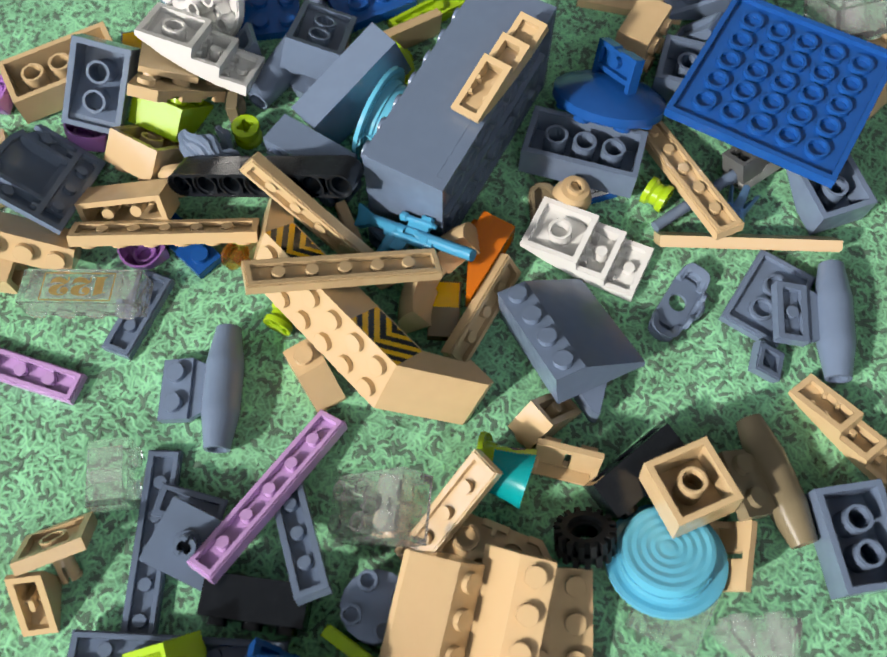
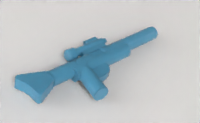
M362 203L358 205V215L354 225L359 228L376 227L382 229L385 235L376 252L390 251L391 249L405 250L409 245L420 249L435 248L470 262L476 257L477 252L475 249L430 234L431 229L436 230L438 228L434 223L435 219L423 215L422 218L410 215L409 212L402 211L399 215L400 220L408 222L407 225L376 215Z

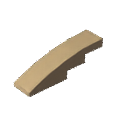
M521 11L507 33L502 32L489 55L487 53L483 54L451 105V109L479 124L498 103L528 63L549 31L548 24Z
M812 373L789 390L788 395L849 461L870 480L882 479L887 493V439L862 421L864 413Z

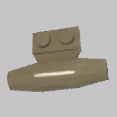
M753 414L736 422V427L742 449L718 453L724 466L744 496L743 501L735 511L739 522L760 519L769 515L791 549L801 548L817 542L818 537L807 497L783 446L761 414Z

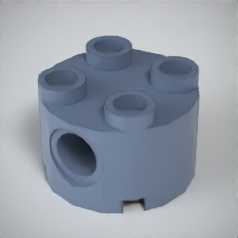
M381 569L363 570L350 581L343 591L340 602V618L348 632L363 644L374 647L382 646L398 577L392 572Z

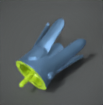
M731 185L727 202L744 222L746 214L760 196L756 195L751 202L745 204L750 191V186L745 185L734 202V186Z

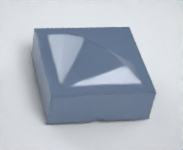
M762 340L754 342L748 371L770 383L779 382L785 353Z

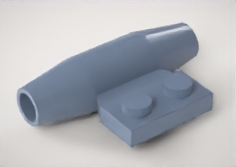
M285 36L264 63L258 78L248 94L250 101L261 109H267L289 87L300 98L317 81L302 74H293L287 69L280 67Z
M826 260L819 263L814 292L802 284L783 281L773 283L771 285L773 342L800 347L816 342L825 381L835 384L850 382L853 379L857 337L853 293L844 263L840 260Z
M220 324L216 327L206 363L195 358L165 360L157 421L161 423L193 422L194 419L201 416L203 449L207 452H230L239 421L245 370L241 327L234 324Z

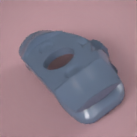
M689 263L676 275L654 310L648 324V331L655 339L669 342L678 336L682 330L688 329L695 320H699L703 315L705 300L709 295L706 293V290L710 284V275L704 268L696 263ZM677 295L683 299L685 307L682 311H676L671 308L669 304L671 296Z

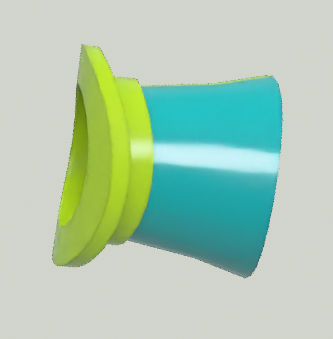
M482 431L479 435L476 449H480L503 472V475L490 489L489 493L520 509L535 463L537 449L500 446L498 443L493 442L492 435L489 432Z

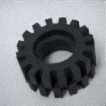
M575 507L574 513L568 509L564 511V516L559 515L556 518L557 522H554L553 525L554 549L558 559L562 558V563L568 565L572 562V567L575 569H579L580 565H585V570H591L592 564H595L598 569L603 567V561L609 564L612 562V557L615 558L617 554L616 522L612 520L611 515L607 513L603 516V510L600 509L592 512V507H586V511H581L580 507Z

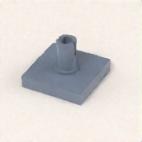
M174 496L138 560L201 591L204 577L191 569L186 562L223 520Z

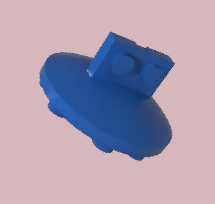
M600 37L592 69L571 71L558 76L554 81L552 90L553 98L557 102L556 107L572 114L574 121L583 124L591 122L612 127L620 133H630L631 129L651 130L653 125L663 119L666 102L657 91L640 81L645 59L631 50H626L623 48V45L610 37Z

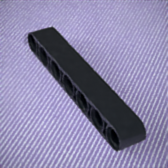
M349 155L264 156L312 198H348L352 195L364 174L362 163L357 158ZM188 156L180 162L167 181L170 188L181 196L270 197L239 170L252 156Z

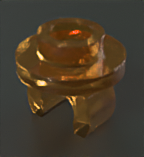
M228 243L221 252V262L230 270H237L241 267L242 260H251L247 245Z

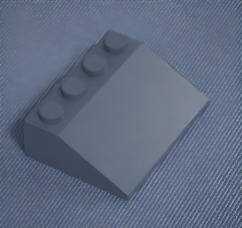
M582 279L523 281L497 292L502 320L557 404L645 366L644 359Z

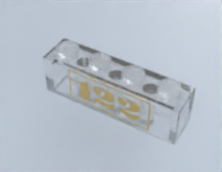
M25 269L15 302L26 310L28 315L35 318H45L46 315L60 316L67 319H73L75 316H88L94 319L114 316L131 320L134 317H147L154 283L143 270Z

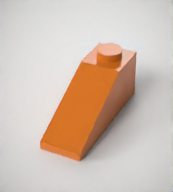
M483 211L478 220L473 219L471 222L477 228L480 254L476 255L472 262L468 261L465 307H468L499 254H505L514 240L516 226L486 211Z

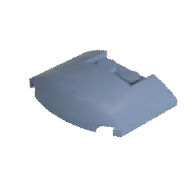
M39 124L35 125V132L26 133L24 129H21L7 137L0 144V203L60 235L76 211L74 204L88 187H92L106 162L46 126Z

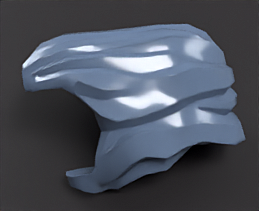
M220 125L214 127L220 138V143L216 135L211 133L195 134L188 132L186 129L178 133L179 150L184 158L188 156H240L239 151L233 148L229 130L222 128Z

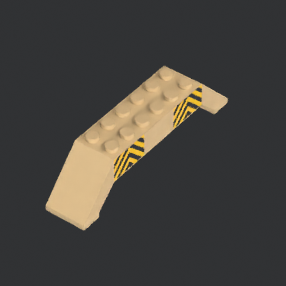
M269 198L261 221L259 240L256 244L253 260L326 255L294 223V216L275 200ZM358 286L265 293L273 304L373 408L464 425L494 382L471 359L463 362L423 351Z

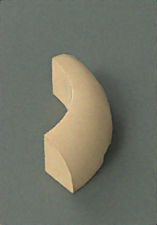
M470 222L458 225L440 236L441 238L473 248L477 252L476 255L480 254L477 228ZM436 250L443 270L442 277L445 273L451 274L460 264L466 261L457 256ZM440 280L404 283L399 300L397 323L406 334L431 326L432 308L438 293L436 287Z

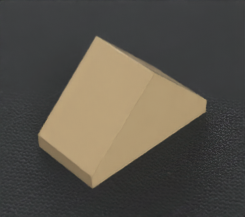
M46 571L27 572L16 577L14 574L6 575L4 582L23 637L58 633L60 631L62 591L59 576Z

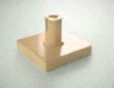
M94 512L85 513L27 535L9 564L15 577L53 563L62 585L69 583V577L72 582L79 579L83 575V571L80 569L74 554L87 550L97 526Z

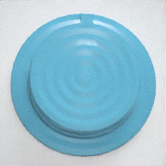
M400 66L391 67L382 76L361 113L352 142V152L357 154V159L361 163L363 161L360 154L363 145L367 140H372L380 120L383 117H387L392 110L396 96L403 94L407 88L405 71Z
M653 504L640 506L631 516L623 520L620 518L616 522L617 554L615 558L612 557V562L609 564L605 563V568L612 586L630 606L658 619L682 620L703 613L718 600L727 582L729 565L723 542L709 524L672 539Z

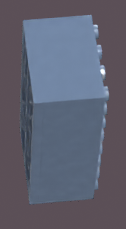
M465 0L461 8L457 7L448 27L440 31L434 48L426 52L421 67L417 72L414 71L411 74L403 94L396 96L392 110L387 117H383L380 120L372 140H367L362 147L360 156L364 166L363 175L365 176L366 192L369 200L368 207L376 215L407 225L408 222L400 220L399 215L402 211L409 212L410 215L422 218L423 215L435 219L434 223L438 228L436 230L431 229L430 234L438 237L461 225L545 85L557 7L541 0ZM521 11L548 24L549 31L528 63L498 103L479 124L451 109V105L483 54L487 53L489 55L502 32L507 33Z

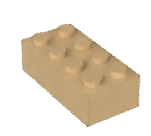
M103 21L0 61V73L13 104L28 124L63 110L71 35L87 34L113 41Z

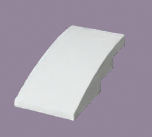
M157 2L134 29L135 36L167 59L217 86L243 96L248 94L265 63V57L239 49L238 38L212 30V19Z
M544 196L520 242V246L572 277L582 279L587 284L631 302L653 256L654 248L627 239L626 231L600 223V215Z

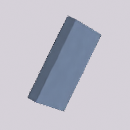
M760 250L718 320L756 342L762 340L777 348L779 343L773 342L771 285L776 281L806 285L808 289H811L816 277L766 250Z

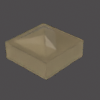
M227 90L225 110L231 124L237 116L246 113V102L243 95Z

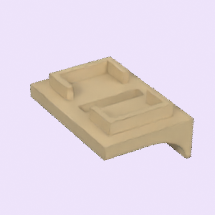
M545 436V439L538 437L535 447L537 455L532 474L581 486L586 485L598 475L605 457V453L598 452V448L581 445L580 448L561 443L562 439ZM566 454L571 455L569 461L564 460Z
M715 520L709 523L722 540L727 554H743L742 558L728 559V578L723 592H751L758 522L755 520L743 522Z

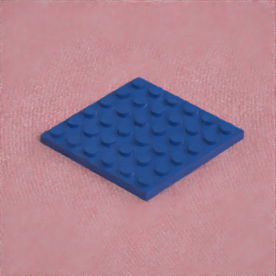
M732 0L667 104L663 116L831 189L887 82V49L763 0Z

